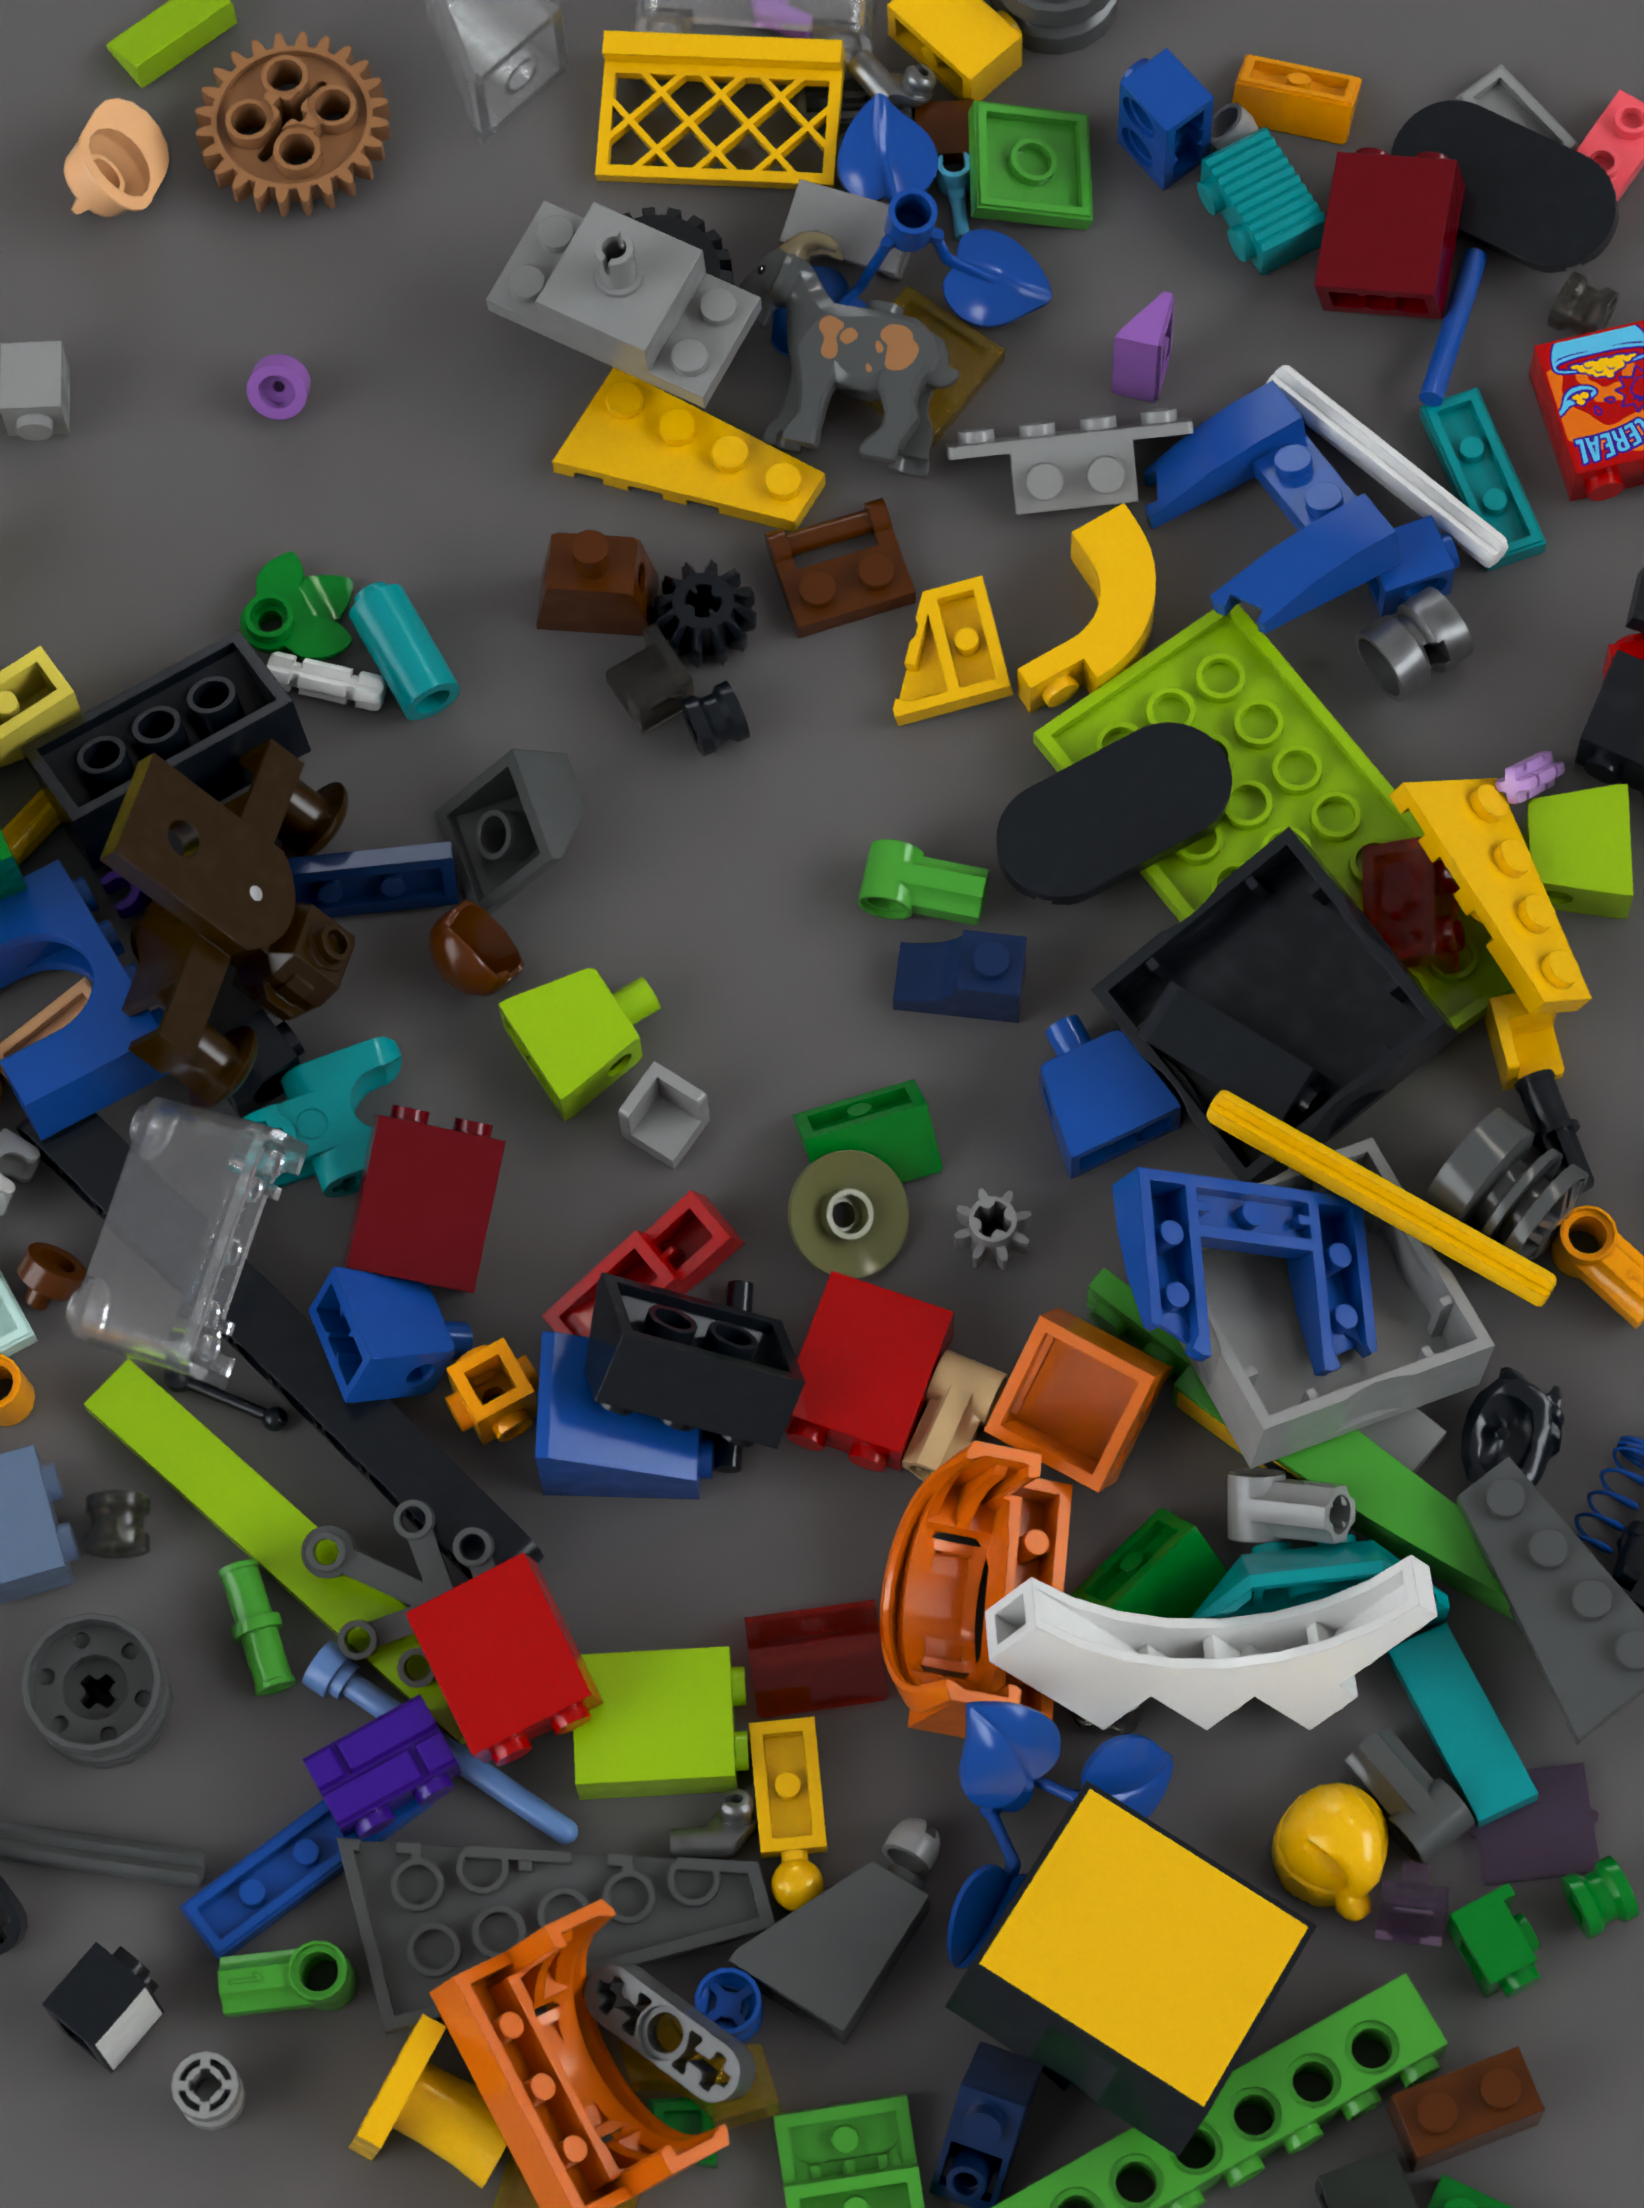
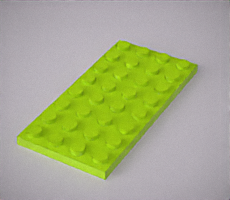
M1239 604L1235 605L1227 616L1217 613L1214 609L1033 733V743L1057 772L1138 729L1157 723L1170 722L1192 726L1210 736L1220 746L1230 764L1232 789L1230 801L1219 825L1202 839L1139 872L1179 922L1189 917L1204 904L1218 884L1286 828L1290 827L1309 844L1459 1033L1486 1015L1489 998L1515 993V990L1486 947V944L1492 938L1483 923H1480L1471 915H1465L1453 896L1460 887L1443 861L1438 860L1432 863L1418 840L1425 833L1412 813L1408 811L1400 814L1389 797L1395 789L1265 634L1258 630V626Z

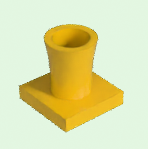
M422 2014L408 2036L348 2148L372 2161L382 2148L391 2129H394L453 2165L482 2189L507 2144L478 2087L428 2062L446 2026Z

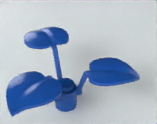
M878 93L860 109L847 128L839 149L837 171L840 182L846 192L876 201H882L887 198L889 208L884 224L885 236L881 239L880 246L858 281L850 289L845 277L840 272L825 266H812L833 303L867 308L868 305L857 297L865 291L889 251L896 248L903 252H915L924 248L928 243H932L941 262L952 268L947 273L943 282V296L953 314L963 322L979 328H996L1010 324L1046 306L1052 298V290L1045 273L1030 253L1009 236L995 230H970L961 237L957 246L956 257L949 252L943 240L944 231L934 227L938 215L936 202L926 192L931 186L938 170L939 161L935 145L924 129L898 110L885 95ZM776 309L773 313L771 344L777 352L790 358L787 344L786 309Z
M977 1701L966 1704V1736L958 1769L960 1783L966 1797L980 1807V1814L988 1820L1004 1854L1006 1865L1005 1869L994 1864H986L979 1867L967 1878L955 1899L948 1926L947 1954L950 1964L961 1969L970 1966L1027 1874H1018L1021 1862L1000 1818L1001 1812L1012 1813L1024 1808L1033 1795L1034 1787H1038L1071 1803L1074 1802L1081 1789L1068 1788L1043 1776L1053 1768L1060 1755V1732L1050 1718L1024 1705L1000 1701ZM1119 1735L1102 1743L1090 1755L1082 1770L1081 1784L1083 1787L1086 1781H1089L1148 1818L1157 1808L1168 1788L1173 1770V1756L1163 1750L1153 1740L1143 1735Z

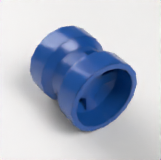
M732 1967L714 1970L699 1982L694 1995L695 2008L741 2043L749 2042L759 2032L763 2022L761 1992L755 1980L746 1972Z

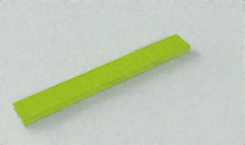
M129 1358L83 1404L89 1414L248 1557L257 1559L259 1566L337 1637L341 1628L350 1621L366 1620L371 1622L408 1608L400 1600L347 1575L337 1578H320L312 1574L303 1563L301 1549L306 1536L318 1527ZM325 1539L318 1544L316 1556L322 1564L330 1565L338 1557V1547L332 1540ZM356 1627L351 1630L348 1635V1645L355 1652L362 1653L369 1647L370 1635L364 1628ZM415 1634L379 1646L371 1657L363 1659L406 1699L410 1700L420 1694L437 1726L460 1744L464 1745L466 1743L437 1680L435 1679L428 1686L414 1688L402 1682L398 1675L397 1664L401 1655L409 1649L421 1647ZM414 1655L408 1661L407 1671L413 1679L420 1681L428 1676L430 1665L424 1656Z

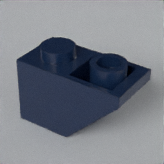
M980 2041L958 2092L929 2190L930 2193L971 2208H991L998 2204L1029 2117L1043 2065L1027 2060L1021 2055Z

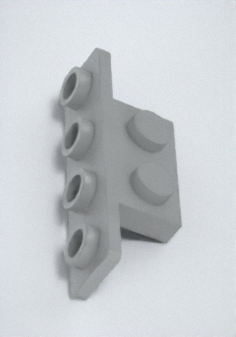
M1159 408L1141 411V422L1117 424L1115 414L1095 415L1079 418L1080 429L1056 431L1055 421L1031 422L1018 425L1019 435L995 438L994 428H976L958 431V442L945 443L946 457L949 460L1009 454L1016 515L1139 502L1133 440L1194 433L1193 422L1188 417L1178 418L1177 408Z

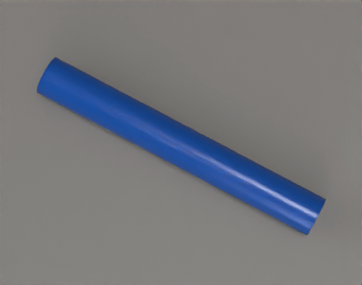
M1468 248L1464 251L1419 394L1420 401L1427 406L1438 407L1443 403L1488 259L1487 254L1481 249Z

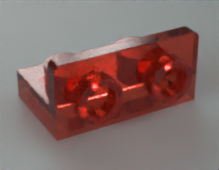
M1421 837L1362 847L1364 915L1407 968L1433 964L1444 975L1458 973V952L1463 951L1465 947V930L1462 920L1458 915V902L1453 894L1460 887L1443 861L1431 862L1418 842Z

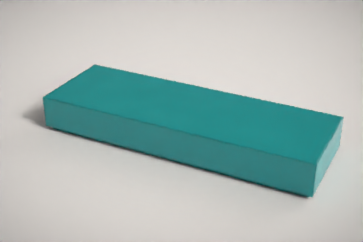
M1478 387L1446 397L1442 405L1438 407L1420 406L1419 417L1454 497L1506 537L1509 546L1507 552L1496 565L1491 568L1486 567L1487 572L1544 553L1547 542Z
M1447 1622L1390 1649L1387 1652V1659L1465 1805L1471 1812L1477 1827L1480 1828L1537 1801L1539 1793Z

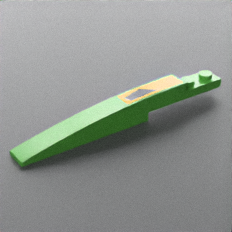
M1104 1267L1088 1285L1087 1307L1092 1310L1089 1313L1091 1319L1103 1331L1116 1338H1120L1123 1334L1139 1346L1142 1352L1173 1367L1168 1378L1173 1373L1179 1378L1173 1384L1172 1404L1242 1455L1178 1339L1159 1327L1151 1332L1144 1328L1131 1287ZM1359 1430L1257 1466L1259 1468L1285 1471L1286 1479L1346 1485L1349 1495L1355 1499L1356 1504L1355 1523L1350 1528L1366 1538L1374 1540L1401 1559L1413 1555L1430 1567L1431 1576L1513 1619L1509 1611L1510 1605L1497 1579L1492 1577L1458 1506Z

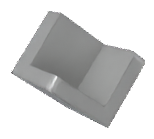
M653 1061L618 1111L622 1137L674 1170L710 1121L707 1094L656 1061Z

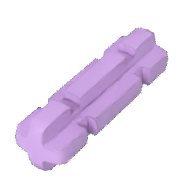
M1540 751L1515 763V765L1505 768V777L1495 780V787L1498 792L1506 793L1509 804L1522 803L1555 786V778L1565 774L1564 762H1554L1552 751Z

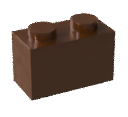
M1519 2046L1392 2094L1387 2107L1388 2115L1412 2173L1539 2124L1545 2111Z

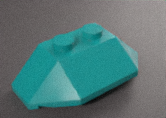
M1348 1534L1346 1541L1335 1544L1317 1542V1546L1291 1549L1290 1543L1282 1541L1259 1544L1251 1549V1554H1243L1238 1558L1191 1618H1228L1268 1613L1320 1600L1367 1581L1401 1560L1374 1540L1356 1542V1536ZM1434 1585L1433 1591L1438 1616L1423 1628L1437 1627L1445 1623L1449 1614L1448 1595Z

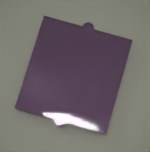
M1584 1762L1526 1769L1539 1793L1538 1800L1480 1828L1477 1827L1476 1823L1470 1828V1837L1477 1839L1484 1886L1558 1878L1572 1872L1583 1875L1594 1869L1595 1863L1599 1860L1594 1825L1599 1819V1814L1596 1810L1591 1809Z

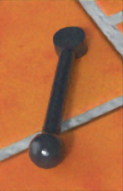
M173 1364L165 1371L164 1380L168 1388L174 1392H183L186 1389L262 1420L265 1428L270 1431L277 1432L283 1430L287 1425L288 1415L281 1407L273 1406L267 1409L191 1377L188 1369L181 1364Z

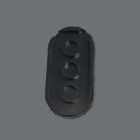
M1461 100L1434 103L1421 109L1408 119L1394 140L1391 155L1415 157L1420 152H1437L1446 155L1450 159L1457 160L1465 182L1458 234L1529 268L1541 272L1555 273L1567 271L1566 268L1575 267L1580 263L1583 266L1596 259L1606 249L1615 234L1619 219L1616 192L1609 176L1598 163L1586 155L1482 106Z
M1167 722L1152 724L1138 729L1027 788L1008 804L997 828V858L1000 868L1006 879L1017 891L1034 900L1038 897L1042 900H1050L1052 904L1072 905L1088 900L1202 839L1219 825L1230 801L1232 789V773L1228 759L1220 746L1210 736L1192 726Z

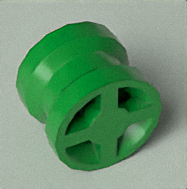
M1610 1855L1598 1860L1595 1863L1594 1869L1584 1875L1572 1872L1560 1879V1887L1567 1906L1578 1927L1588 1939L1602 1934L1605 1924L1616 1919L1627 1922L1639 1915V1908L1631 1886L1618 1863Z

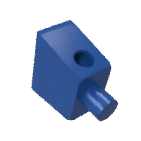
M1078 1015L1064 1017L1048 1027L1045 1035L1057 1057L1040 1066L1039 1086L1070 1179L1179 1129L1181 1105L1123 1031L1120 1029L1113 1030L1091 1040Z
M333 1267L308 1310L345 1403L426 1395L434 1390L451 1360H458L463 1354L471 1350L473 1346V1333L470 1325L465 1321L444 1320L431 1288L421 1282L344 1267Z

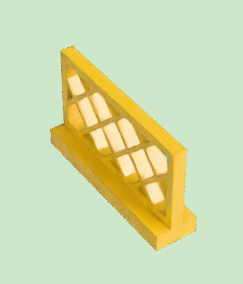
M604 30L602 55L605 61L595 166L597 181L797 189L801 179L835 189L843 83L845 82L848 62L843 40ZM618 79L643 80L654 91V94L629 114L616 100ZM656 80L668 82L663 87H661ZM686 82H702L714 96L689 117L670 96ZM716 83L728 84L723 89H720ZM746 84H760L769 92L773 99L748 119L729 98ZM775 85H784L787 87L780 92ZM806 86L829 87L828 106L809 122L789 101ZM664 102L682 123L656 144L638 123ZM723 105L742 126L716 147L698 125ZM782 107L801 129L775 149L757 128ZM615 112L623 120L616 127H614ZM826 123L824 139L817 130ZM630 130L650 149L633 165L610 164L612 145ZM691 132L708 150L709 154L694 167H677L665 153ZM748 135H751L769 156L753 170L736 169L725 155ZM810 137L824 152L822 173L796 172L785 160V157ZM658 159H659V160L661 161V163L664 165V166H651V165H652L654 162H656ZM717 162H719V164L724 169H715L711 167ZM777 164H778L779 167L783 170V171H770V170H771L773 167H775Z

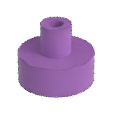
M284 354L268 355L259 360L254 366L247 383V397L253 408L261 415L276 420L289 419L303 409L310 393L311 379L307 369L297 359Z

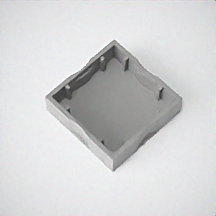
M1373 1137L1335 1150L1402 1188ZM1291 1168L1259 1183L1336 1194ZM1363 1209L1378 1351L1365 1358H1362L1354 1349L1339 1354L1336 1357L1341 1368L1326 1376H1315L1296 1313L1286 1258L1202 1247L1212 1356L1203 1362L1196 1361L1188 1355L1187 1357L1250 1469L1480 1384L1495 1344L1452 1271L1439 1259L1430 1246ZM1178 1340L1183 1350L1185 1351L1186 1344Z

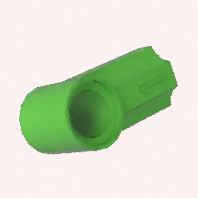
M878 839L870 845L857 904L865 912L884 919L904 920L910 918L912 913L978 926L986 899L989 869L929 858L925 856L922 850L909 843L892 839Z
M314 1940L296 1949L220 1957L218 1970L219 1995L223 2014L227 2018L308 2008L331 2012L343 2008L352 2000L357 1991L358 1976L354 1965L337 1946L327 1941ZM324 1961L336 1962L338 1976L334 1984L323 1991H311L308 1986V1976L312 1968Z

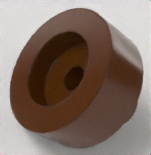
M42 1242L30 1244L17 1267L19 1277L29 1286L24 1296V1301L29 1306L38 1310H46L52 1299L59 1301L74 1299L87 1275L83 1264L72 1254L57 1246Z

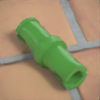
M245 1559L221 1568L218 1571V1576L222 1580L235 1622L230 1628L234 1643L242 1644L255 1685V1694L257 1697L277 1694L293 1687L296 1680L291 1673L279 1631L284 1627L279 1612H272L258 1569V1560Z

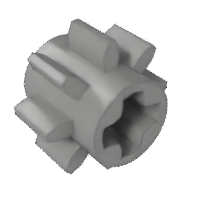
M980 1188L978 1189V1201L971 1209L958 1205L956 1208V1219L960 1224L968 1228L960 1229L954 1234L955 1248L970 1246L973 1252V1268L977 1269L980 1267L983 1261L997 1262L1001 1270L1005 1271L1007 1270L1008 1257L1014 1250L1025 1254L1029 1252L1030 1240L1024 1234L1017 1231L1025 1230L1032 1225L1031 1211L1016 1213L1013 1207V1191L1008 1190L1001 1198L988 1196L987 1192ZM995 1222L1004 1225V1231L996 1229L991 1237L982 1234V1228L989 1230Z

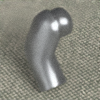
M863 50L856 54L847 66V71L871 97L882 93L895 107L918 108L927 103L933 96L932 89L936 84V76L926 65H912L907 67L904 74H891L869 50Z
M742 1789L730 1790L720 1798L722 1806L706 1827L670 1828L671 1859L685 1857L723 1860L735 1855L757 1827V1809L754 1797Z

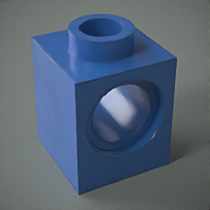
M1432 515L1394 528L1397 534L1401 565L1366 582L1381 617L1397 613L1399 605L1427 587L1437 589L1444 596L1451 594L1454 571L1460 567L1459 556L1451 536L1448 533L1440 535Z

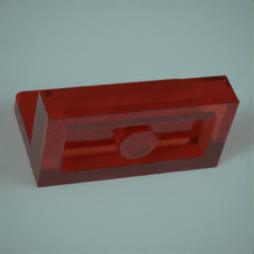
M874 1599L744 1618L758 1716L765 1718L879 1702L887 1699L888 1690Z

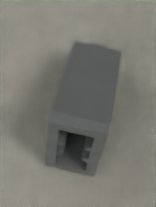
M870 1861L737 1948L729 1960L730 1968L733 1967L746 1972L755 1980L763 1995L845 2045L930 1910L929 1895L922 1891L925 1883L914 1873L896 1863H891L888 1869H885L874 1861Z

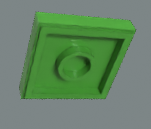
M974 100L968 110L971 217L1087 230L1093 221L1089 114Z

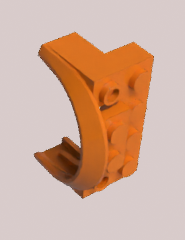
M974 1440L926 1478L912 1497L902 1516L891 1545L882 1584L880 1640L888 1672L904 1703L910 1709L908 1728L965 1738L966 1704L977 1701H1000L1024 1705L1043 1713L1053 1721L1054 1700L989 1662L985 1611L1030 1577L1064 1593L1073 1485L1038 1478L1041 1474L1042 1454ZM938 1532L973 1538L976 1539L980 1546L936 1539L933 1536ZM986 1560L988 1575L981 1652L976 1663V1610Z
M602 1898L543 1926L509 1950L453 1976L429 1992L539 2208H616L729 2145L728 2129L725 2124L700 2134L691 2135L676 2131L663 2123L635 2095L614 2063L602 2038L597 2022L590 2015L586 2007L584 1998L587 1983V1954L591 1940L616 1915L614 1909ZM546 2005L547 2012L536 2016L535 2010ZM609 2134L614 2138L606 2143L601 2140V2138Z

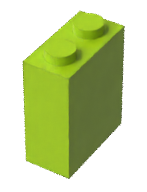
M730 1646L581 1654L604 1703L589 1710L592 1719L583 1726L573 1730L575 1786L579 1800L720 1793L738 1789L737 1771H750L748 1731H735L734 1707L747 1706L745 1666L732 1667Z

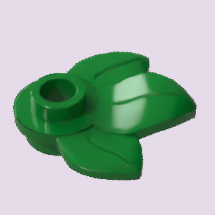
M293 551L277 556L266 563L257 575L256 597L244 607L240 616L241 633L253 649L262 653L287 650L302 660L309 658L318 661L338 656L345 652L353 643L349 632L338 623L350 606L354 590L353 580L349 577L338 575L304 577L303 567ZM275 619L282 623L281 628L272 632L261 630L263 623L268 620Z

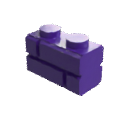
M420 1694L302 1759L345 1838L357 1832L361 1839H365L383 1831L396 1820L392 1812L414 1799L417 1800L419 1806H425L439 1800L454 1789L455 1786L451 1779L462 1773L455 1756Z

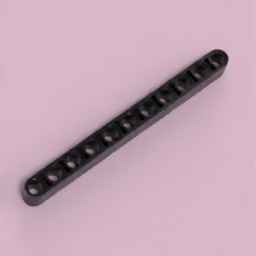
M96 1112L42 1141L28 1117L16 1127L19 1135L24 1140L39 1149L41 1159L395 1508L407 1500H421L431 1506L435 1514L433 1530L440 1550L468 1580L473 1578L470 1567L461 1564L453 1553V1541L456 1535L465 1528L479 1527L490 1533L495 1544L492 1557L496 1566L523 1552L536 1561L537 1564L544 1558L543 1553L533 1540L389 1399L345 1403L314 1325ZM416 1506L406 1510L403 1516L420 1531L426 1522L424 1512ZM477 1534L469 1535L463 1541V1553L471 1560L479 1559L485 1552L484 1540Z

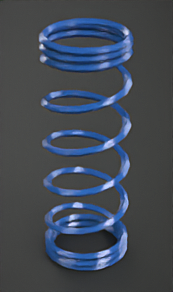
M1630 1435L1621 1436L1617 1442V1447L1612 1451L1614 1462L1618 1468H1606L1599 1474L1601 1483L1606 1490H1594L1587 1495L1588 1504L1593 1512H1582L1575 1515L1574 1518L1576 1528L1581 1534H1576L1578 1538L1590 1542L1599 1550L1610 1555L1614 1554L1613 1549L1605 1543L1591 1538L1581 1528L1578 1521L1582 1516H1590L1601 1519L1615 1530L1620 1532L1625 1530L1626 1527L1623 1524L1602 1515L1591 1502L1592 1495L1594 1494L1612 1496L1632 1510H1639V1505L1636 1502L1615 1493L1604 1480L1605 1473L1617 1472L1625 1474L1632 1481L1644 1487V1477L1626 1470L1616 1457L1619 1451L1631 1463L1644 1469V1440Z

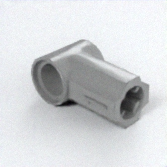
M1244 1468L1228 1471V1539L1239 1542H1275L1287 1538L1335 1544L1346 1541L1348 1531L1355 1523V1499L1349 1495L1346 1485L1286 1479V1472L1277 1469Z

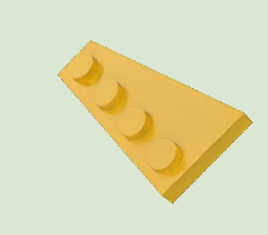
M614 367L552 460L553 472L571 477H575L576 473L603 479V485L627 491L629 486L663 494V500L687 505L688 501L716 507L719 510V514L779 529L783 528L787 531L798 529L826 485L824 472L650 383Z
M1498 778L1403 782L1389 797L1400 814L1408 811L1412 813L1425 833L1418 840L1432 863L1442 860L1460 887L1453 896L1465 915H1471L1474 919L1483 923L1492 938L1488 941L1486 947L1529 1014L1578 1011L1592 997L1510 809L1508 800L1504 793L1498 792L1495 787V780Z

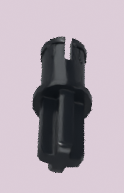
M1544 1069L1522 1077L1517 1081V1084H1514V1087L1521 1097L1535 1133L1532 1145L1540 1147L1543 1154L1551 1148L1563 1154L1561 1165L1553 1180L1571 1164H1576L1587 1172L1589 1177L1581 1194L1588 1191L1594 1186V1178L1576 1135V1132L1580 1129V1124L1578 1120L1570 1119L1555 1081L1554 1071Z

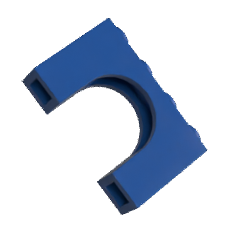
M59 859L23 877L28 889L0 900V989L28 975L47 970L72 971L93 981L92 991L86 1005L69 1024L0 1061L17 1100L41 1141L170 1074L168 1072L161 1074L128 1050L131 1041L159 1027L164 1012L160 1006L152 1011L146 1009L133 1017L122 1011L137 967L134 963H131L123 968L117 957L125 953V950L108 919L97 924L91 913L99 910V907L86 881L82 876L71 881Z

